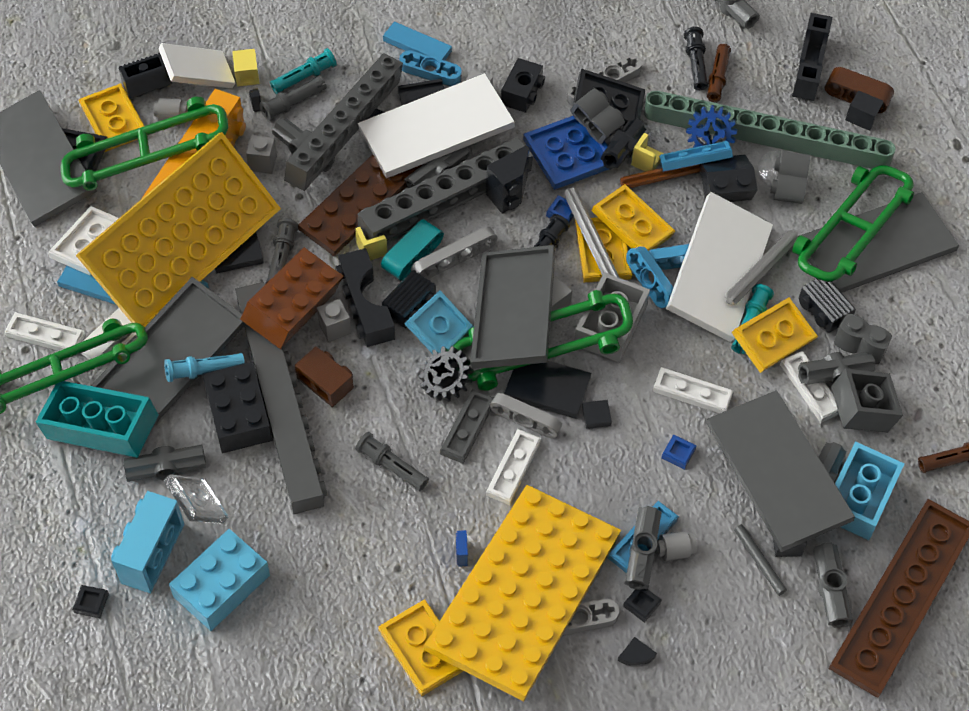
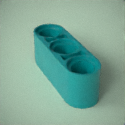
M425 219L420 220L386 253L381 261V268L398 280H404L410 274L411 267L416 261L431 254L443 240L444 232Z

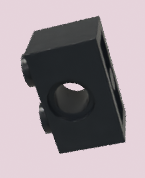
M521 58L516 60L501 89V100L506 107L526 113L529 106L534 105L537 98L538 88L542 89L545 82L543 65Z

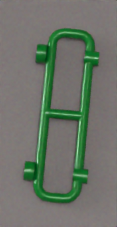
M192 97L187 101L188 112L99 142H95V137L91 134H81L76 138L77 149L68 152L61 161L60 167L63 183L68 187L76 188L83 186L86 190H94L98 187L97 181L193 149L198 151L218 133L223 132L226 135L228 131L226 111L220 105L212 104L206 106V101L202 97ZM210 114L217 115L219 127L215 132L210 134L198 133L195 135V139L150 153L147 135ZM138 139L140 157L98 171L86 170L82 173V176L77 178L71 177L70 165L74 160Z
M887 165L876 166L870 171L858 166L851 178V183L857 185V187L812 241L802 235L795 241L792 252L799 255L798 266L806 274L825 282L836 281L844 274L852 276L857 268L855 260L901 203L907 205L911 203L914 197V192L912 191L914 183L910 175ZM888 175L904 183V186L898 188L895 197L873 224L847 213L877 176ZM841 220L866 231L847 256L841 258L834 271L826 272L808 263V259Z
M594 290L588 294L587 301L551 311L552 322L589 310L600 311L606 305L614 303L620 307L623 323L618 328L551 347L548 350V359L597 344L600 352L604 355L617 352L620 349L618 338L626 335L633 325V316L627 299L619 294L603 295L602 291ZM474 327L468 330V337L458 340L453 347L458 351H462L464 348L472 346ZM530 364L481 368L475 370L472 374H468V377L472 381H477L479 390L489 391L498 386L497 374Z
M108 319L102 325L103 334L3 374L0 370V386L50 365L53 372L50 376L3 395L0 394V414L6 410V404L97 367L112 361H116L118 364L127 363L130 359V354L137 352L146 345L148 335L145 327L140 323H129L122 326L118 319ZM136 333L137 339L127 345L122 343L116 344L112 351L65 370L62 369L61 361L107 342L119 340L127 334Z

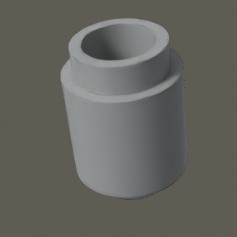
M159 98L158 102L154 103V116H158V121L188 112L187 102H183L182 99Z
M686 531L661 534L659 540H657L656 553L664 561L690 558L691 555L697 553L695 535Z

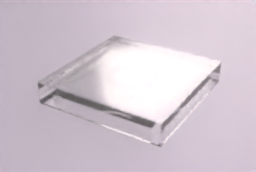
M169 474L163 480L189 521L223 524L229 518L204 478Z

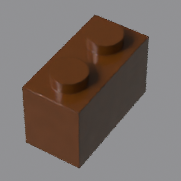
M317 346L295 364L296 378L332 408L354 388L353 374L349 368L344 365L340 366L329 352H323Z

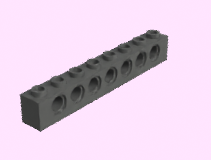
M383 53L286 161L284 181L305 191L358 131V123L367 120L398 85L403 62Z
M518 137L505 141L491 150L484 151L481 155L465 160L460 165L444 170L437 176L425 179L416 186L406 188L395 196L385 198L382 202L372 207L364 208L358 213V227H361L366 240L385 235L388 241L412 229L422 219L429 221L486 193L487 165L525 145ZM530 151L528 172L532 169L533 155Z

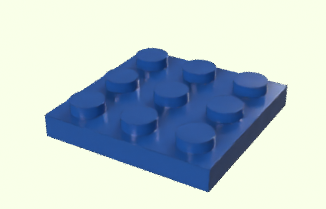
M574 116L523 134L525 144L529 147L530 152L554 190L609 170L604 167V163L600 159L608 145L606 142L600 144L593 139L586 127L580 124Z

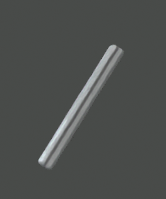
M574 187L566 189L564 197L601 274L603 275L605 272L619 278L577 189Z
M791 230L787 231L725 294L726 302L736 305L794 246L798 233Z

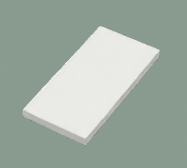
M484 73L359 122L358 126L386 178H389L515 127V124Z
M710 192L705 199L666 309L732 342L735 337L731 332L740 325L751 290L736 305L728 304L725 294L762 258L773 224Z

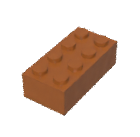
M303 247L247 302L240 320L281 349L317 312V307L324 305L335 294L343 275Z

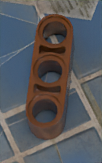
M843 67L834 68L824 86L827 94L848 103L853 101L858 91L876 97L883 101V105L878 113H883L887 110L894 95V89L889 84Z

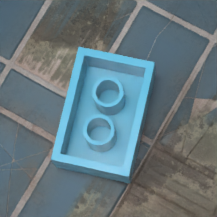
M855 441L835 483L855 516L853 522L841 526V528L870 540L905 463Z
M147 491L144 498L138 501L135 508V516L132 522H128L125 526L124 538L120 546L117 545L114 548L111 556V561L121 584L151 594L185 525L177 500Z
M228 529L171 581L169 586L173 597L205 627L212 631L270 576L267 561L232 530Z

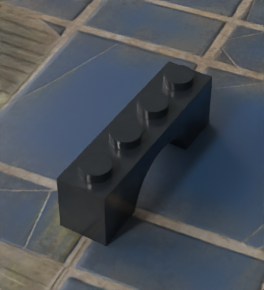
M810 13L792 97L815 101L833 18L831 16Z
M364 248L338 255L339 265L335 266V270L343 275L342 279L345 285H342L345 299H350L351 301L349 310L352 319L357 318L356 330L359 339L364 338L367 347L395 340V326L388 307L375 305L362 295L364 289L374 281L373 266L367 249Z

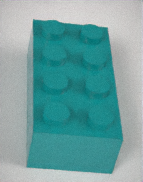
M63 381L54 386L36 420V424L46 439L138 458L159 414L149 397Z

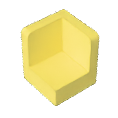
M255 49L232 51L237 87L260 84Z
M646 133L642 135L634 146L631 162L632 166L645 172L656 169L660 163L659 156L663 154L647 146L649 135Z
M361 227L355 228L357 246L359 250L367 249L370 260L386 255L387 239L385 235L366 240Z

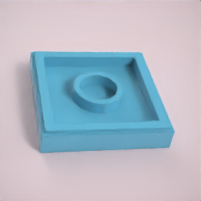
M440 290L404 323L431 353L434 349L440 353L442 346L449 350L470 328L474 327Z

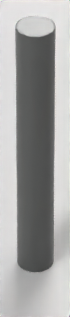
M743 524L738 525L734 529L735 533L777 595L784 594L787 591L786 587Z

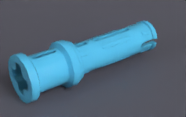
M242 353L195 359L189 356L186 360L178 361L166 359L164 363L165 375L168 382L185 377L195 379L197 375L244 364L245 360Z

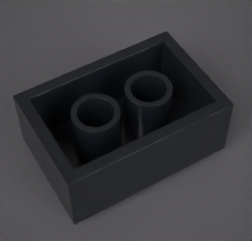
M253 362L202 374L222 454L272 441L270 426Z

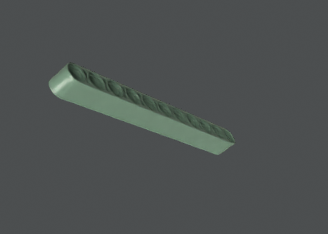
M651 91L646 96L645 117L648 120L663 124L690 128L692 126L688 122L689 119L696 120L693 116L695 111L702 114V107L710 111L711 105H714L715 111H719L723 107V114L725 115L730 112L729 120H736V124L732 128L738 129V132L731 136L737 140L871 169L880 165L890 166L896 151V147L891 141L662 91ZM708 117L702 119L697 126L700 124L704 125ZM717 118L722 125H725L721 119ZM711 123L708 131H710V134L715 135L716 131H714Z

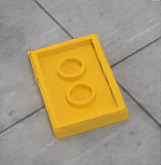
M121 83L78 99L94 133L97 135L111 138L144 127ZM132 140V141H129V142H126V143H123V144H120V145H117V146L108 148V149L105 150V152L110 151V150H112V149H115V148H117V147L123 146V145L128 144V143H130V142H133V141H135V140Z
M626 184L598 202L591 210L631 249L640 246L645 247L648 251L656 249L675 233V230Z
M598 217L591 218L619 278L631 280L632 271L626 261L627 244ZM575 219L583 283L599 282L602 277L601 271Z
M790 297L731 332L760 373L818 338Z
M425 599L378 626L380 634L421 697L463 672V670L424 651L425 643L439 623V619Z

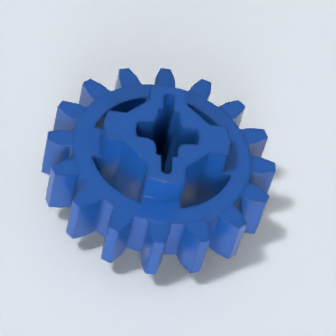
M711 105L710 111L702 107V114L696 111L693 114L696 120L689 119L688 124L692 127L687 128L686 133L692 134L688 138V142L695 143L693 148L714 144L719 138L726 137L724 141L735 143L736 139L731 135H735L738 132V129L732 128L736 124V120L730 121L731 113L729 112L724 115L723 107L719 111H715L714 105ZM708 117L704 125L700 124L697 126L702 119ZM717 118L721 119L725 125H722ZM711 123L714 131H716L713 139H711L710 131H708ZM698 137L703 138L707 144H704Z

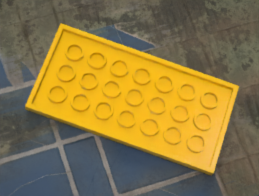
M221 132L82 249L76 257L130 322L140 323L146 327L191 277L199 282L202 281L281 208L223 132Z
M526 485L425 643L424 651L524 702L607 559L608 554L618 540L621 530Z

